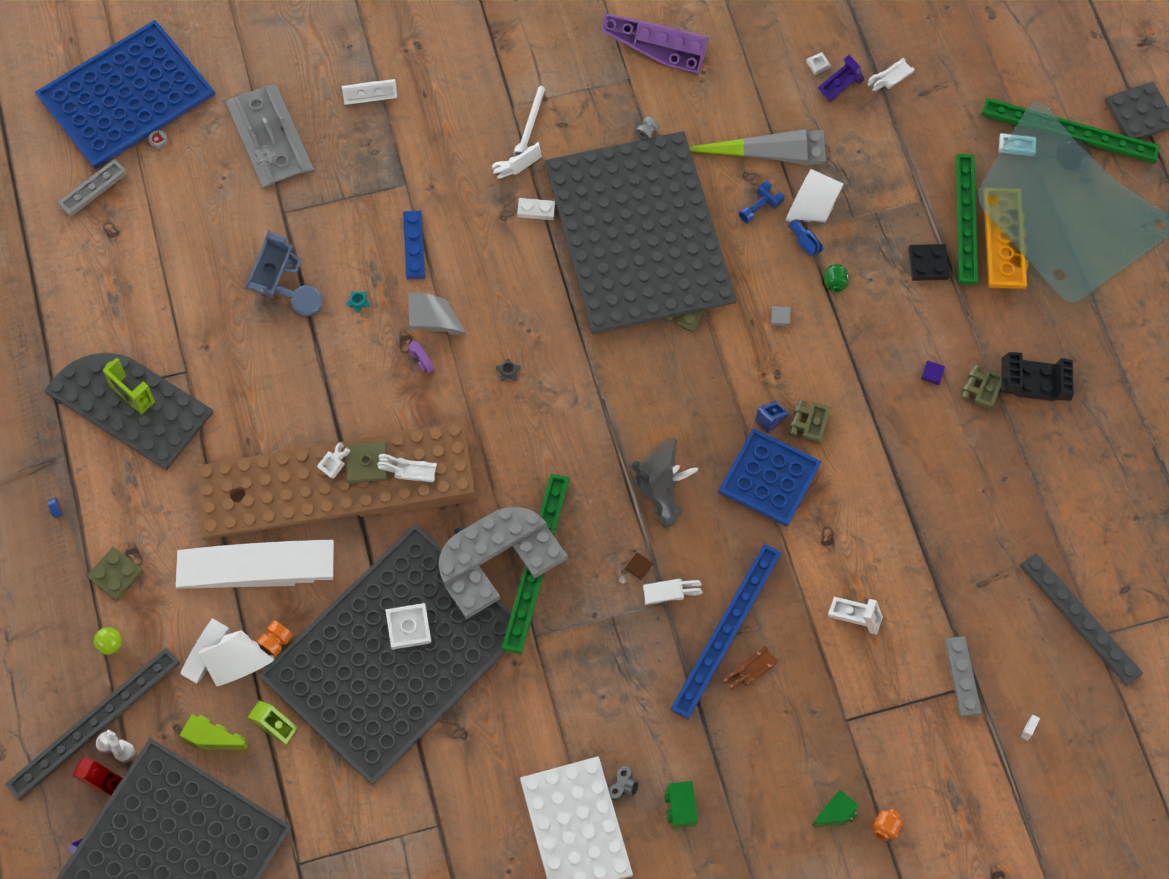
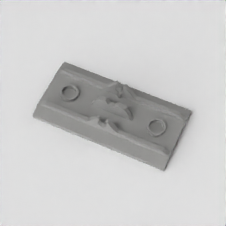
M276 84L264 86L226 101L263 189L275 182L300 173L314 171Z

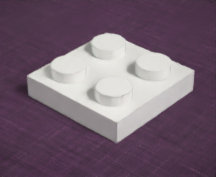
M425 603L386 609L392 650L431 643Z

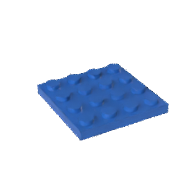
M753 428L718 493L788 527L822 461Z

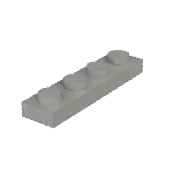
M115 159L58 201V206L71 218L127 175V171Z
M965 636L946 638L944 642L960 717L980 715L981 708Z

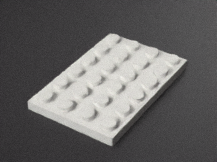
M599 756L520 777L547 879H625L633 876Z

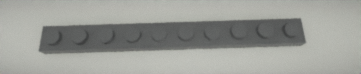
M165 648L12 777L5 785L20 801L180 665L178 659Z

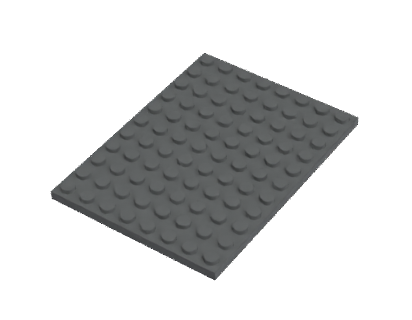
M684 131L545 160L546 170L592 335L736 303V296Z
M416 524L258 675L264 683L372 786L505 653L502 651V645L512 613L506 605L498 600L466 619L442 582L439 571V558L442 548ZM425 603L431 643L392 650L386 609Z
M150 738L56 879H259L292 826Z

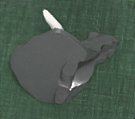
M675 438L667 439L658 444L645 456L641 463L632 461L630 464V468L635 472L634 480L641 494L654 504V513L659 516L658 521L664 525L665 529L673 526L677 515L682 513V509L675 504L674 488L677 482L698 471V468H690L676 473L680 465L674 466L677 446Z

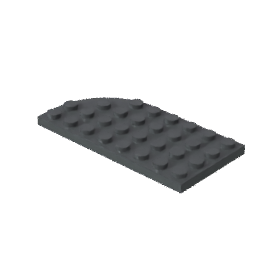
M114 353L92 354L73 361L62 369L44 390L47 395L166 471L214 413L213 409L129 357ZM115 358L120 360L126 377L121 382L129 390L133 391L143 381L150 388L155 403L142 415L117 394L107 382L102 370L108 362L113 361Z

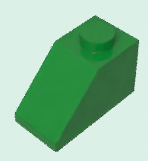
M839 789L812 825L816 828L844 825L848 820L852 822L858 814L856 809L859 804Z

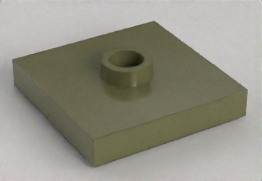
M386 442L347 444V448L350 449V453L347 456L348 483L387 480V471L379 469L378 466L380 465H377L378 462H381L379 461V455L387 454Z

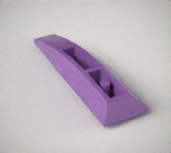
M608 13L604 14L601 28L602 32L664 65L694 73H699L710 37L670 26Z

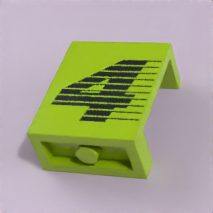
M118 358L106 364L102 371L109 386L142 415L155 403L150 388L144 381L133 391L129 390L121 382L126 377V374Z

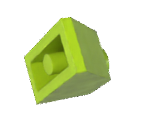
M258 701L247 717L259 728L284 744L288 743L298 729L276 708L262 701Z

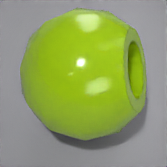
M112 627L100 629L94 637V646L101 654L112 655L122 645L121 634Z

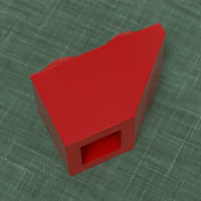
M82 757L72 775L86 785L109 796H112L123 779L95 760Z

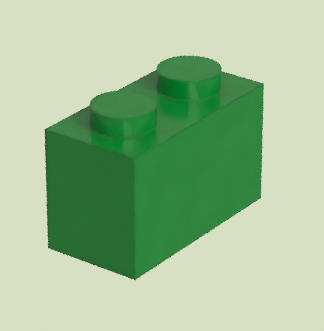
M693 782L668 783L667 790H664L665 803L669 802V810L666 811L667 822L671 823L672 829L697 826L698 818Z

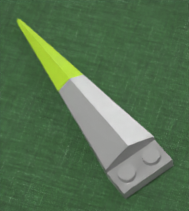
M806 129L689 147L691 153L745 156L802 165L826 164L824 130L806 131Z

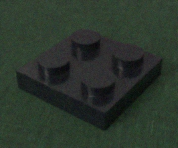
M946 244L909 245L908 252L912 281L949 280Z

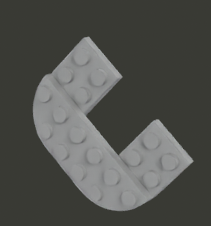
M522 507L499 509L458 532L445 544L439 558L441 579L446 590L466 619L500 600V595L479 565L501 552L513 547L534 579L568 559L567 554L546 526L544 519L537 513Z

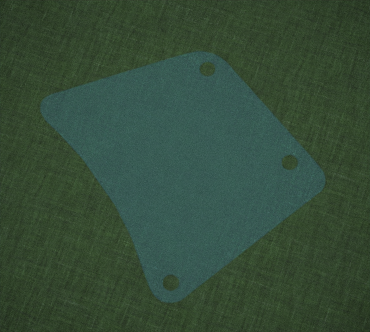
M1033 102L1028 106L983 180L978 192L980 204L988 216L1050 286L1068 302H1078L1169 237V215L1129 190L1111 176L1073 139L1050 108L1041 102ZM990 195L996 196L999 201L998 204L995 206L988 204L987 197ZM1155 220H1162L1165 223V228L1163 230L1156 229L1154 226ZM1057 269L1062 270L1065 278L1057 280L1054 278L1053 272Z

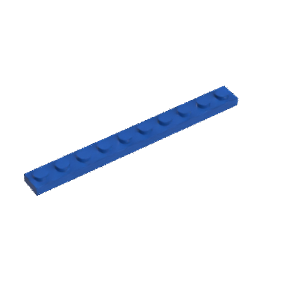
M764 543L673 703L671 711L687 720L690 718L782 552Z

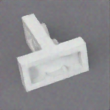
M834 597L828 613L830 618L867 626L869 633L876 635L883 618L877 601L869 599L868 604Z

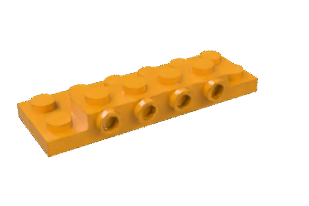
M984 188L988 287L1026 289L1028 260H1025L1027 244H1024L1026 228H1023L1025 212H1022L1021 189Z

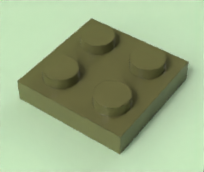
M112 547L86 576L114 600L118 601L144 571L115 547Z

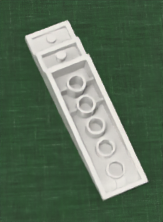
M334 540L265 542L177 550L176 589L295 586V583L333 580Z

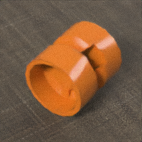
M273 620L266 628L267 634L263 633L256 642L260 645V649L269 656L272 654L276 658L282 650L281 645H287L293 638V634L282 624Z

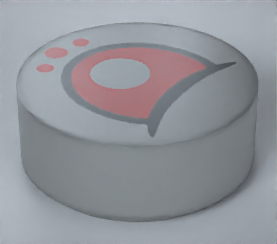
M160 130L153 131L148 138L151 147L155 149L164 148L168 142L166 134Z

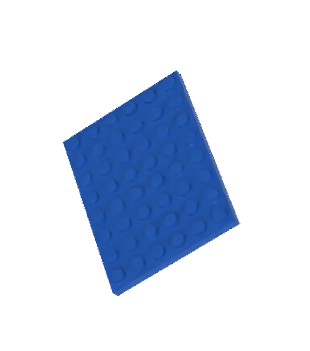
M154 20L35 91V94L91 166L96 169L148 137L153 131L161 129L215 95V91L159 23Z

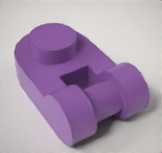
M416 341L409 344L410 354L413 358L419 360L417 364L422 372L426 371L428 374L435 369L420 344Z

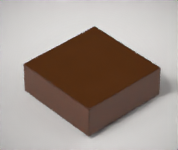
M637 552L625 569L642 580L653 566V563Z

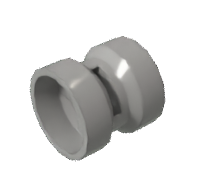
M645 117L642 125L636 128L635 134L641 140L650 139L660 126L655 119Z

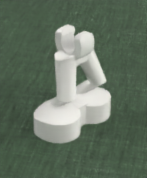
M110 730L101 733L96 740L98 750L103 754L113 753L119 763H128L136 753L132 744L125 740H119L116 733Z

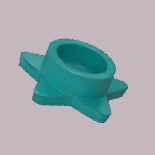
M351 291L350 300L346 302V305L354 307L357 313L362 307L370 306V303L366 300L367 292Z

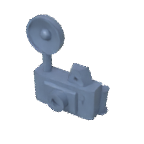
M269 230L244 289L252 290L270 298H273L275 292L291 298V306L297 314L305 317L315 315L321 309L323 302L322 295L318 289L313 286L304 285L292 291L278 285L283 272H297L302 260L292 253L293 245L287 243V237L271 233V230Z

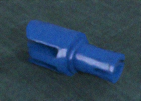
M798 219L793 220L788 225L797 236V243L808 256L819 254L823 251L824 248L821 242L811 230H806Z

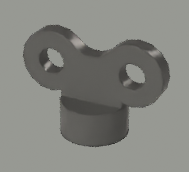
M623 766L618 769L617 782L608 789L611 799L618 800L623 796V793L634 796L637 793L639 782L631 778L632 771L629 767Z

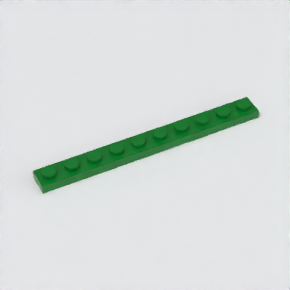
M987 97L981 116L1153 164L1157 160L1160 145Z
M550 474L539 516L544 519L546 526L555 536L570 478ZM526 566L524 567L502 645V651L522 655L544 573L534 579Z

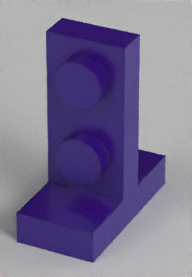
M850 55L844 58L845 65L818 87L819 91L829 102L855 81L858 84L864 81L861 67Z

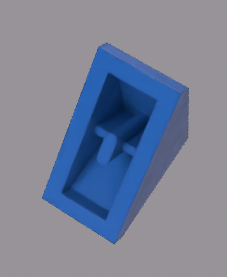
M775 401L759 407L755 421L769 433L789 413Z

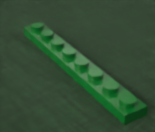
M956 154L958 284L977 285L974 154Z

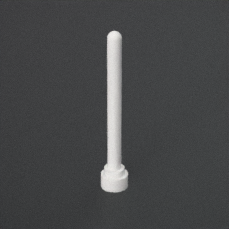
M543 86L538 87L521 142L515 146L514 157L528 149L527 144L545 91Z

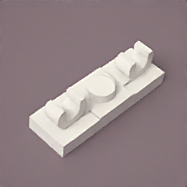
M395 79L342 86L344 105L398 98Z

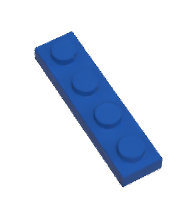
M404 211L407 280L425 279L422 212Z

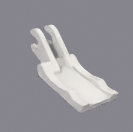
M902 58L885 71L870 77L867 85H873V91L884 86L890 89L912 74L915 69L911 68L905 62V59Z
M539 142L534 146H530L522 154L511 157L509 161L494 163L492 165V170L494 169L493 175L501 173L497 176V179L511 174L516 175L542 158Z
M387 454L379 455V461L381 462H378L377 465H380L378 468L394 472V477L397 479L433 482L435 479L437 463L410 461L403 458L397 459Z
M682 579L643 585L645 605L670 600H683L684 595H700L703 592L701 588L696 587H700L702 584L700 580L682 581Z

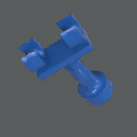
M767 180L757 190V194L762 198L750 208L744 207L738 213L739 217L743 222L749 223L754 218L753 214L764 204L768 203L775 209L785 200V195L779 192L773 197L769 193L772 184Z

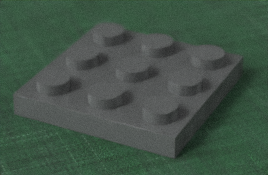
M1153 81L1105 98V103L1124 136L1140 140L1169 130V107Z

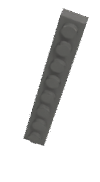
M1037 553L1021 563L1020 567L1126 687L1143 674L1138 666Z

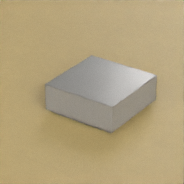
M772 306L771 325L789 327L791 307Z

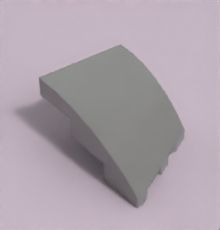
M408 293L409 330L428 329L429 332H448V335L465 334L463 326L446 299L424 293Z

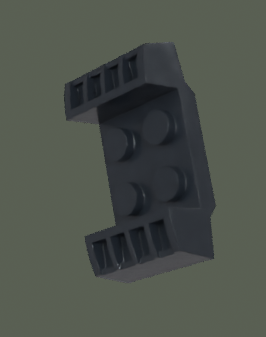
M1008 352L1001 358L1002 392L1014 394L1016 397L1048 401L1072 400L1074 395L1073 360L1060 358L1056 364L1023 360V354L1019 352Z

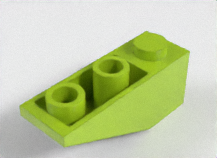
M192 714L179 735L182 741L200 750H246L248 747L243 736L237 733L232 735L226 732L227 728L220 724L215 726L209 723L210 720L202 715L197 717Z

